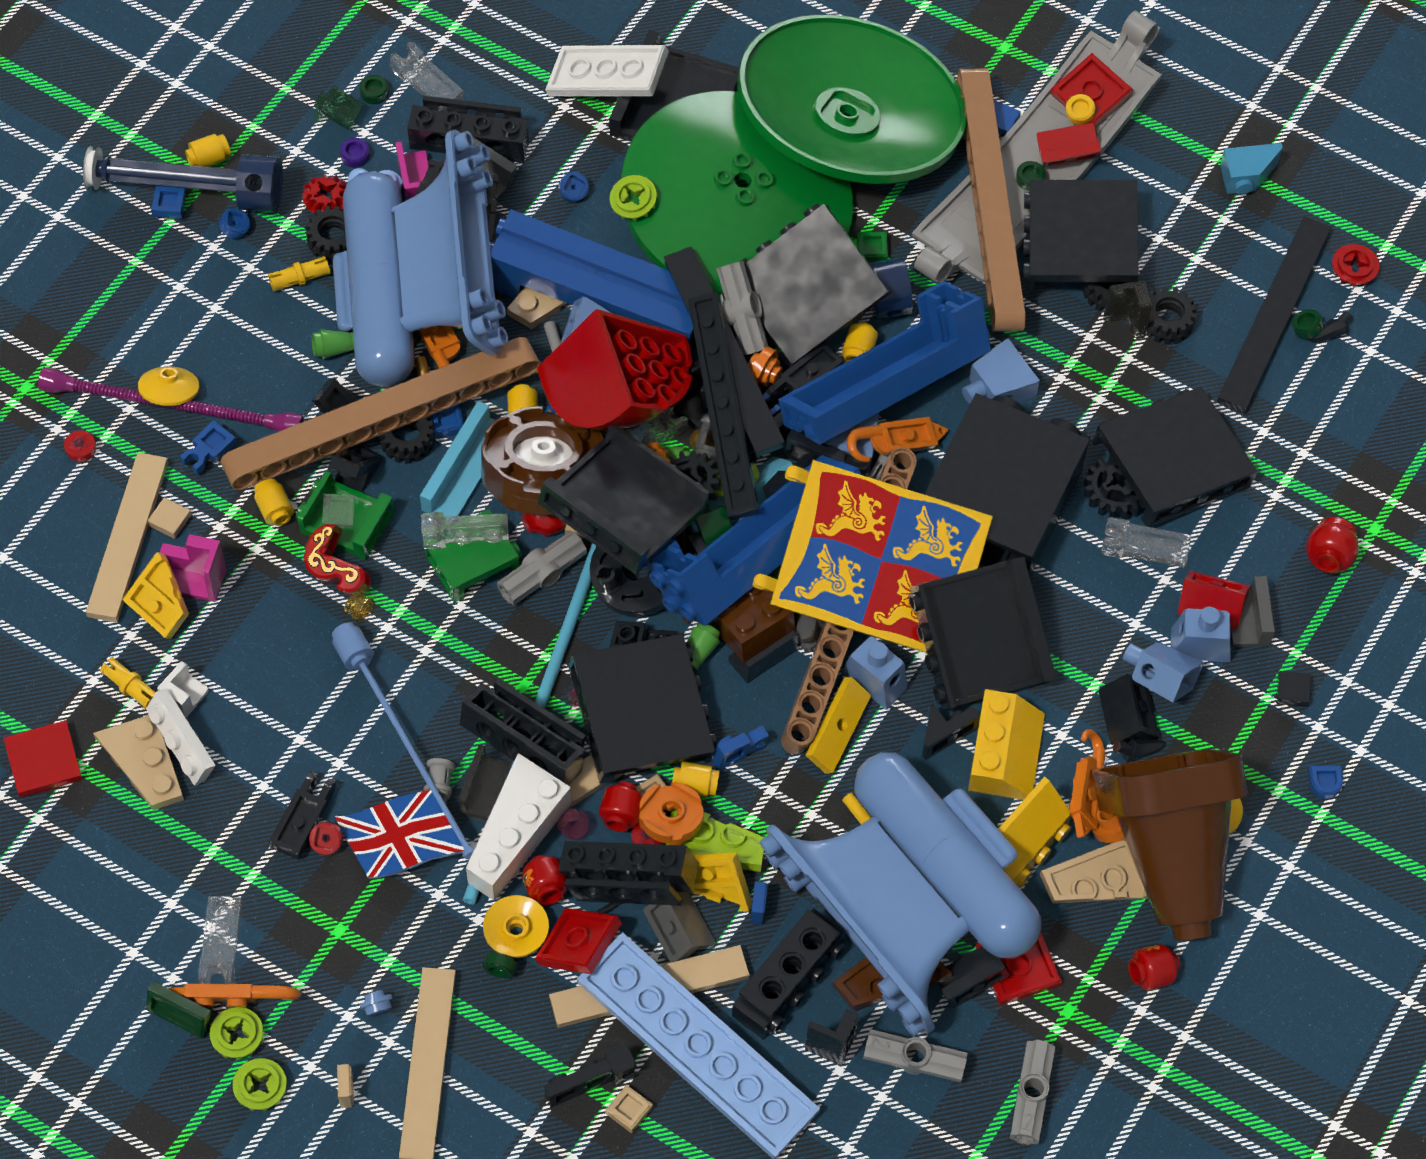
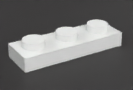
M168 689L157 691L146 708L149 718L158 727L167 747L173 751L181 764L183 772L190 778L193 785L201 784L206 781L216 765Z

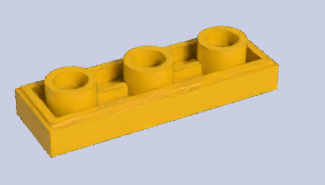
M844 677L805 755L825 774L834 772L871 697V694L852 677Z

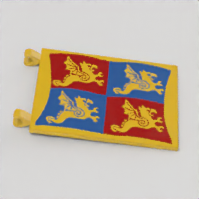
M815 460L812 461L810 471L793 465L789 466L785 472V479L805 484L778 579L764 574H757L752 583L753 587L773 592L770 605L927 653L925 644L919 640L917 634V625L919 624L917 614L912 611L909 604L908 595L911 593L910 587L978 569L993 516Z

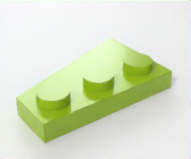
M673 808L671 810L670 817L677 816V809ZM703 812V823L698 833L682 844L683 846H688L693 855L737 852L742 870L761 872L764 850L759 841L765 837L732 823L725 825L711 819L710 814Z

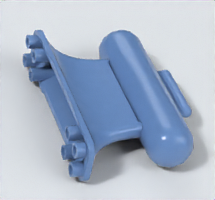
M455 129L446 133V158L440 174L425 190L405 202H402L401 192L396 182L389 175L380 172L359 173L346 185L343 194L346 251L337 253L333 257L337 326L343 332L353 329L355 366L360 376L368 384L382 388L392 387L400 384L411 375L415 363L413 332L435 326L462 328L467 340L490 356L500 353L501 346L508 344L507 332L503 327H499V319L506 316V311L503 303L500 300H495L486 210L488 205L486 188L493 185V179L490 172L484 169V162L489 161L491 156L485 144L475 145L469 131L460 133Z
M880 752L865 760L858 768L854 781V793L872 818L847 833L820 841H805L793 838L774 824H771L766 828L767 836L759 841V844L766 852L764 856L775 870L780 868L785 875L783 878L789 888L796 893L805 887L814 899H818L883 977V980L877 984L883 994L881 996L883 1001L892 1012L898 1010L903 1018V1025L914 1037L922 1030L929 1034L935 1029L927 1005L929 983L941 959L958 940L970 931L989 953L998 958L1014 959L1027 953L1037 942L1041 931V916L1033 903L1003 870L1017 859L1016 849L969 795L962 789H955L945 798L941 799L906 758L896 752Z

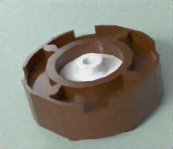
M543 406L521 408L496 419L485 431V439L481 446V479L483 485L509 510L536 515H553L538 504L542 483L549 477L557 481L601 442L604 437L599 430L578 427L566 422L557 414L543 413Z

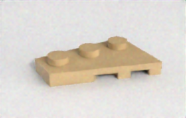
M524 287L507 307V315L526 327L533 329L560 312V308L567 303Z

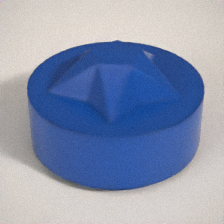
M569 172L560 180L558 190L564 200L576 203L587 195L589 183L581 173Z
M230 208L221 216L219 227L226 236L239 239L245 236L249 230L250 219L244 211Z

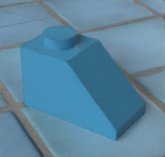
M1282 143L1224 149L1220 167L1227 194H1246L1256 191L1278 165L1283 148Z

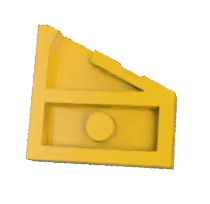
M157 552L122 600L164 638L171 639L188 617L189 612L166 555Z
M737 852L694 855L699 865L692 894L703 895L707 899L718 903L725 899L739 904V910L749 912L752 907V900Z

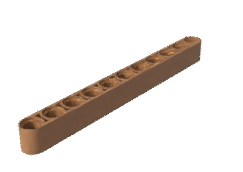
M988 68L959 69L957 83L965 105L966 126L964 137L992 331H1023L1025 328V309L990 73Z
M515 338L508 341V344L501 346L500 353L490 356L482 351L231 450L223 455L220 463L232 488L243 490L263 480L274 478L526 378L537 371L540 361L527 338Z
M904 447L893 450L883 466L878 480L907 489L916 466L915 454L910 449ZM894 462H899L903 464L905 469L902 470L897 468L894 465ZM824 622L782 733L781 744L788 753L794 755L803 753L815 737L852 638L853 630L847 628L843 631L838 630L834 624ZM823 649L832 650L836 657H827L823 653ZM812 676H820L826 685L816 684ZM806 703L813 706L815 713L811 714L804 711L802 704ZM791 732H800L804 736L805 741L795 740Z

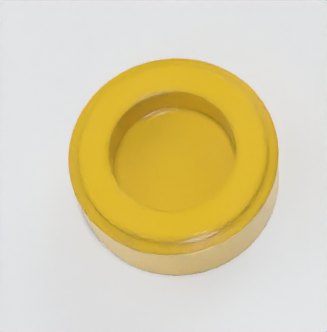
M1078 94L1072 96L1067 101L1066 116L1071 123L1080 125L1089 123L1093 119L1095 104L1089 96Z

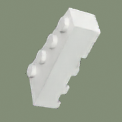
M518 753L467 864L468 884L495 901L571 805V787Z

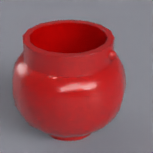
M1338 517L1323 519L1311 531L1307 539L1306 553L1308 560L1313 566L1325 573L1346 571L1354 564L1359 553L1357 532L1354 526L1347 520Z

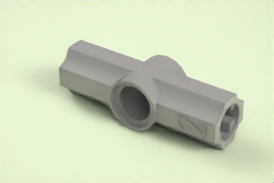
M739 261L716 268L725 296L723 301L724 315L728 323L734 327L743 355L763 350L768 344L760 320L762 305L758 295L751 289L744 262Z
M569 531L547 548L539 547L531 551L524 558L520 567L497 582V588L507 603L514 606L539 587L546 589L556 583L561 577L563 570L587 554V548L576 533Z
M870 1029L863 1059L902 1068L905 1072L913 1075L923 1073L961 1083L968 1053L930 1044L920 1037L905 1038ZM910 1050H918L923 1054L924 1059L920 1062H913L907 1057L906 1053Z
M1034 1040L1027 1041L1010 1132V1139L1020 1144L1030 1145L1039 1143L1055 1053V1046L1047 1041ZM1029 1087L1036 1088L1041 1095L1038 1097L1028 1096L1025 1089Z

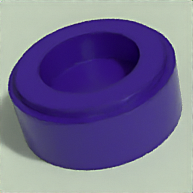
M360 138L345 140L340 146L342 162L346 166L353 168L366 164L370 157L368 144Z

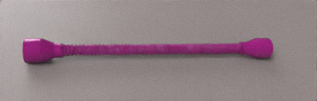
M48 367L42 368L38 380V388L44 392L79 391L99 396L105 395V397L120 398L121 400L146 403L147 405L150 404L158 407H169V409L184 410L185 412H195L196 414L214 417L218 416V418L233 419L234 421L237 420L245 423L252 422V424L263 425L265 428L273 429L277 432L304 422V415L296 413H268L264 415L256 412L253 413L252 411L245 412V410L230 409V407L226 408L225 406L204 404L203 402L196 403V401L192 400L176 406L156 405L145 400L138 390L132 391V389L117 388L116 386L79 380L77 377L68 376L58 369Z

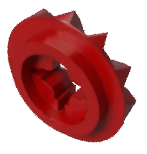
M325 173L320 178L313 177L312 181L304 186L302 194L304 205L314 214H316L315 211L318 209L322 212L325 211L327 206H330V210L334 209L335 206H339L340 211H342L343 194L347 185L346 181H341L337 175L328 177ZM322 189L326 192H331L332 200L329 197L327 198L325 195L321 196L320 190Z
M1359 244L1342 246L1335 252L1331 262L1333 275H1338L1341 283L1346 281L1351 283L1353 287L1357 284L1366 286L1369 281L1375 280L1379 271V260L1375 253ZM1354 258L1359 267L1357 272H1354L1351 266Z

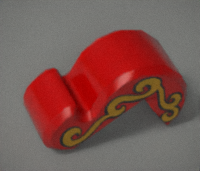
M325 524L317 528L310 535L305 547L303 558L307 570L321 582L328 584L338 583L336 587L345 595L351 597L364 595L371 585L369 573L359 566L332 557L341 537L342 529L336 524Z

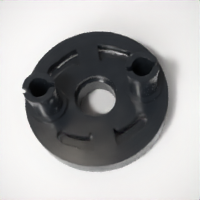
M596 546L590 562V577L598 597L608 608L619 614L631 617L651 615L665 608L662 603V598L664 597L660 589L649 578L650 570L645 578L638 581L630 580L626 575L628 569L608 554L602 560L606 553ZM643 594L642 597H638V598H624V601H622L623 597H636V596H640V595Z

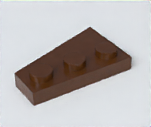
M867 958L833 981L834 989L853 1011L883 1001L881 997L883 994L877 986L883 980V977ZM941 961L932 975L929 986L952 976V973Z

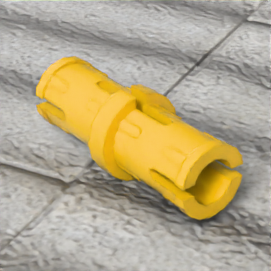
M322 256L301 264L296 262L287 269L268 273V278L273 292L297 284L299 286L305 285L306 281L331 273L326 257Z
M114 657L107 659V662L111 664L110 667L104 662L100 672L118 685L122 694L125 696L130 695L146 709L156 692L141 681L142 678L137 672H130Z

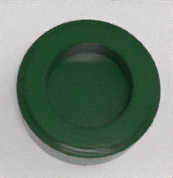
M370 75L360 82V96L366 103L380 104L387 99L389 88L387 81L383 77Z
M1026 161L1017 169L1016 182L1020 188L1030 191V180H1045L1046 171L1040 163Z
M1307 309L1294 316L1292 327L1299 338L1310 339L1322 331L1324 323L1318 311Z
M487 953L482 967L490 975L508 979L514 976L517 962L503 954Z

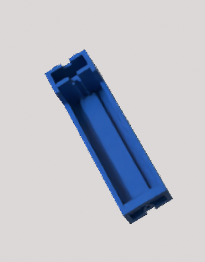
M510 209L506 219H500L495 235H497L495 243L490 241L494 291L516 298L520 293L522 285L573 305L574 301L584 296L613 314L686 335L688 343H690L694 334L692 320L668 270Z
M945 281L916 295L920 323L779 398L784 426L797 432L804 430L805 437L821 445L991 351L989 343L990 334L986 325L985 306L982 298L967 291L963 292L959 287Z
M824 455L815 460L861 475L858 467ZM811 464L804 470L810 471ZM789 481L759 505L760 513L741 519L696 556L690 553L684 556L675 540L665 547L647 564L651 572L649 578L660 589L664 597L662 598V603L665 608L673 614L677 613L684 616L688 621L693 620L706 626L753 587L752 583L757 574L769 575L783 562L805 484Z

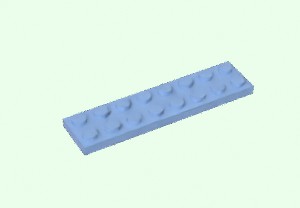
M623 932L607 947L593 973H582L577 978V983L772 1159H776L819 1113L820 1108Z

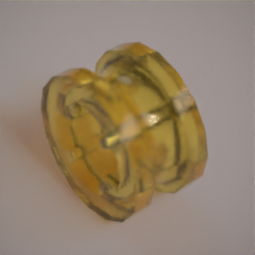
M358 590L347 600L344 612L348 615L352 614V618L355 621H361L372 610L375 603L374 599L366 597V593L363 590Z

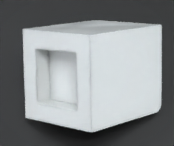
M183 661L157 687L158 691L168 689L185 718L209 693L207 686L190 675L188 666Z

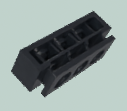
M423 95L422 100L423 106L412 105L407 128L409 149L446 153L445 135L447 132L456 129L460 133L469 131L472 137L511 162H525L529 132L528 119H522L521 107ZM438 106L447 107L448 112L438 111ZM467 110H475V111H476V114H475V115H470V114H466V113H467ZM496 113L505 114V119L495 118ZM432 134H439V135H442V136H444V137H443V138H439V137L433 136ZM490 141L499 142L501 145L493 144Z
M500 679L494 682V689L481 683L462 702L460 725L515 761L519 753L568 786L581 773L586 735ZM497 712L505 718V721L498 716ZM522 729L526 730L531 735V738L528 737ZM548 746L552 747L557 754L553 753Z
M565 841L558 871L566 876L567 879H565L564 885L577 901L681 906L682 899L677 892L693 893L699 862L688 846Z
M815 908L811 911L808 909L740 990V997L732 1007V1017L763 1040L770 1032L775 1034L784 1023V1014L789 1008L796 1009L802 1002L806 994L803 991L810 983L815 985L822 978L826 970L824 966L830 959L835 961L841 955L846 946L844 944L845 930ZM814 947L816 950H809L807 948ZM793 971L797 974H788L786 972ZM771 995V996H775V997H777V998H775V999H769V998H767L766 996Z

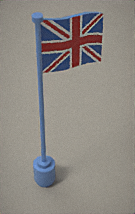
M351 622L339 625L332 632L334 648L347 669H362L430 789L399 796L358 813L334 816L369 879L396 875L430 860L462 853L465 859H470L475 848L467 843L367 667L374 655L372 648L359 627Z

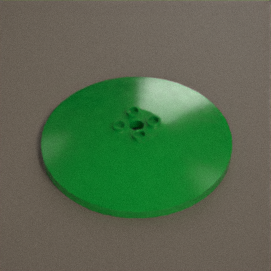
M809 15L788 19L771 26L759 34L750 43L740 64L737 78L739 99L745 114L755 129L768 143L788 158L830 177L870 184L898 183L922 177L938 169L950 159L960 144L966 126L964 98H961L960 87L946 66L935 55L913 39L872 21L841 15Z
M734 91L699 93L674 101L660 109L641 126L627 150L621 170L620 179L630 175H640L648 178L654 184L658 196L655 208L648 212L647 217H638L636 221L631 218H625L631 234L639 247L656 266L666 270L668 269L664 263V256L692 247L712 291H717L719 295L722 293L724 300L725 296L716 268L739 262L744 258H747L748 261L758 254L755 250L768 240H771L773 243L782 236L779 232L793 221L795 224H798L806 218L803 213L816 203L820 206L823 204L829 205L830 211L847 234L852 222L853 196L850 181L830 177L811 170L774 148L749 121L741 105L739 94ZM744 179L748 182L749 187H739L734 180ZM628 191L629 202L632 201L634 204L639 205V196H635Z

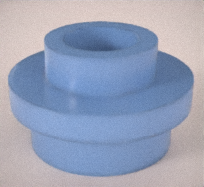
M379 990L365 995V1002L360 1004L361 1010H365L367 1017L391 1010L390 1001L393 1000L392 994L385 995L383 990Z

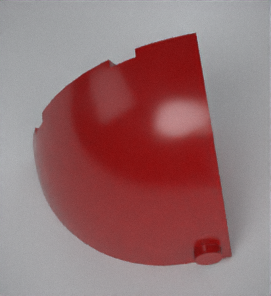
M595 309L537 367V371L549 403L555 412L566 422L578 427L594 430H608V427L616 425L621 429L641 425L660 416L673 407L686 394L692 380V376L689 374L692 356L686 335Z

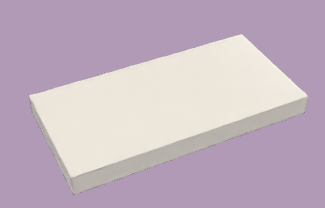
M666 45L562 46L545 90L548 96H653L669 51Z

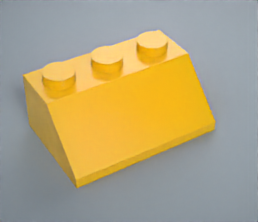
M985 689L968 791L1024 800L1034 788L1045 713L1017 694Z
M1043 777L998 828L1017 851V859L1003 870L1019 888L1030 878L1032 874L1030 869L1036 863L1041 865L1048 858L1052 851L1050 849L1051 845L1056 840L1059 843L1062 842L1071 830L1069 826L1070 810L1046 777Z

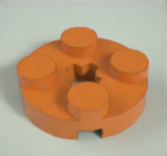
M671 782V786L660 787L661 784L655 785L647 790L641 798L639 825L648 836L656 841L667 843L668 845H682L684 841L695 836L702 826L703 807L700 796L694 789L682 783ZM673 808L677 809L676 817H667L664 812L665 809L667 811H671Z

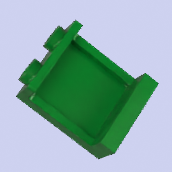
M326 470L322 478H317L313 483L311 496L306 503L303 502L298 508L296 519L298 520L300 533L310 537L317 528L325 524H336L342 529V534L336 548L366 561L394 514L393 497L381 492L378 499L334 481L332 472Z
M490 509L423 540L425 556L453 603L465 598L464 589L508 567H511L512 571L520 567L519 558L522 557L518 545L515 541L510 542L505 535L507 530L500 517L495 518Z

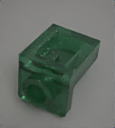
M333 85L326 94L321 92L313 107L317 111L313 119L318 121L324 115L349 130L363 103Z

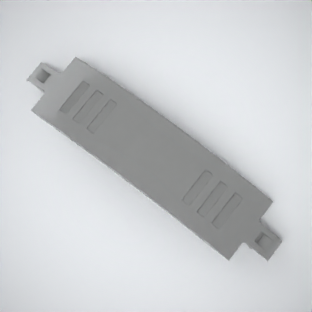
M1135 10L1128 16L1115 43H1111L1095 32L1090 31L1043 91L1000 140L1016 250L1024 243V239L1030 237V233H1024V215H1030V209H1024V192L1030 191H1026L1018 186L1016 182L1017 169L1026 161H1035L1041 164L1036 137L1038 132L1076 125L1068 120L1066 108L1050 94V89L1091 53L1133 89V94L1095 127L1101 156L1161 79L1162 74L1140 61L1157 37L1160 27L1156 22ZM1099 157L1044 167L1046 171L1045 180H1081ZM969 174L912 232V237L927 246L917 257L914 268L937 284L945 281L957 269L964 270L982 283L985 282Z

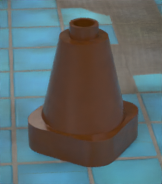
M1197 750L1120 763L1093 770L1099 811L1116 815L1157 923L1160 925H1171L1174 940H1193L1212 935L1211 920L1221 917L1224 909L1231 800L1248 795L1242 755L1221 750Z

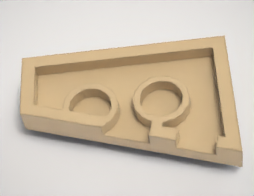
M149 715L93 733L98 743L104 747L114 763L121 768L152 810L184 800L163 735L156 724L150 720Z
M1125 839L1040 872L1041 879L1052 903L1148 899Z

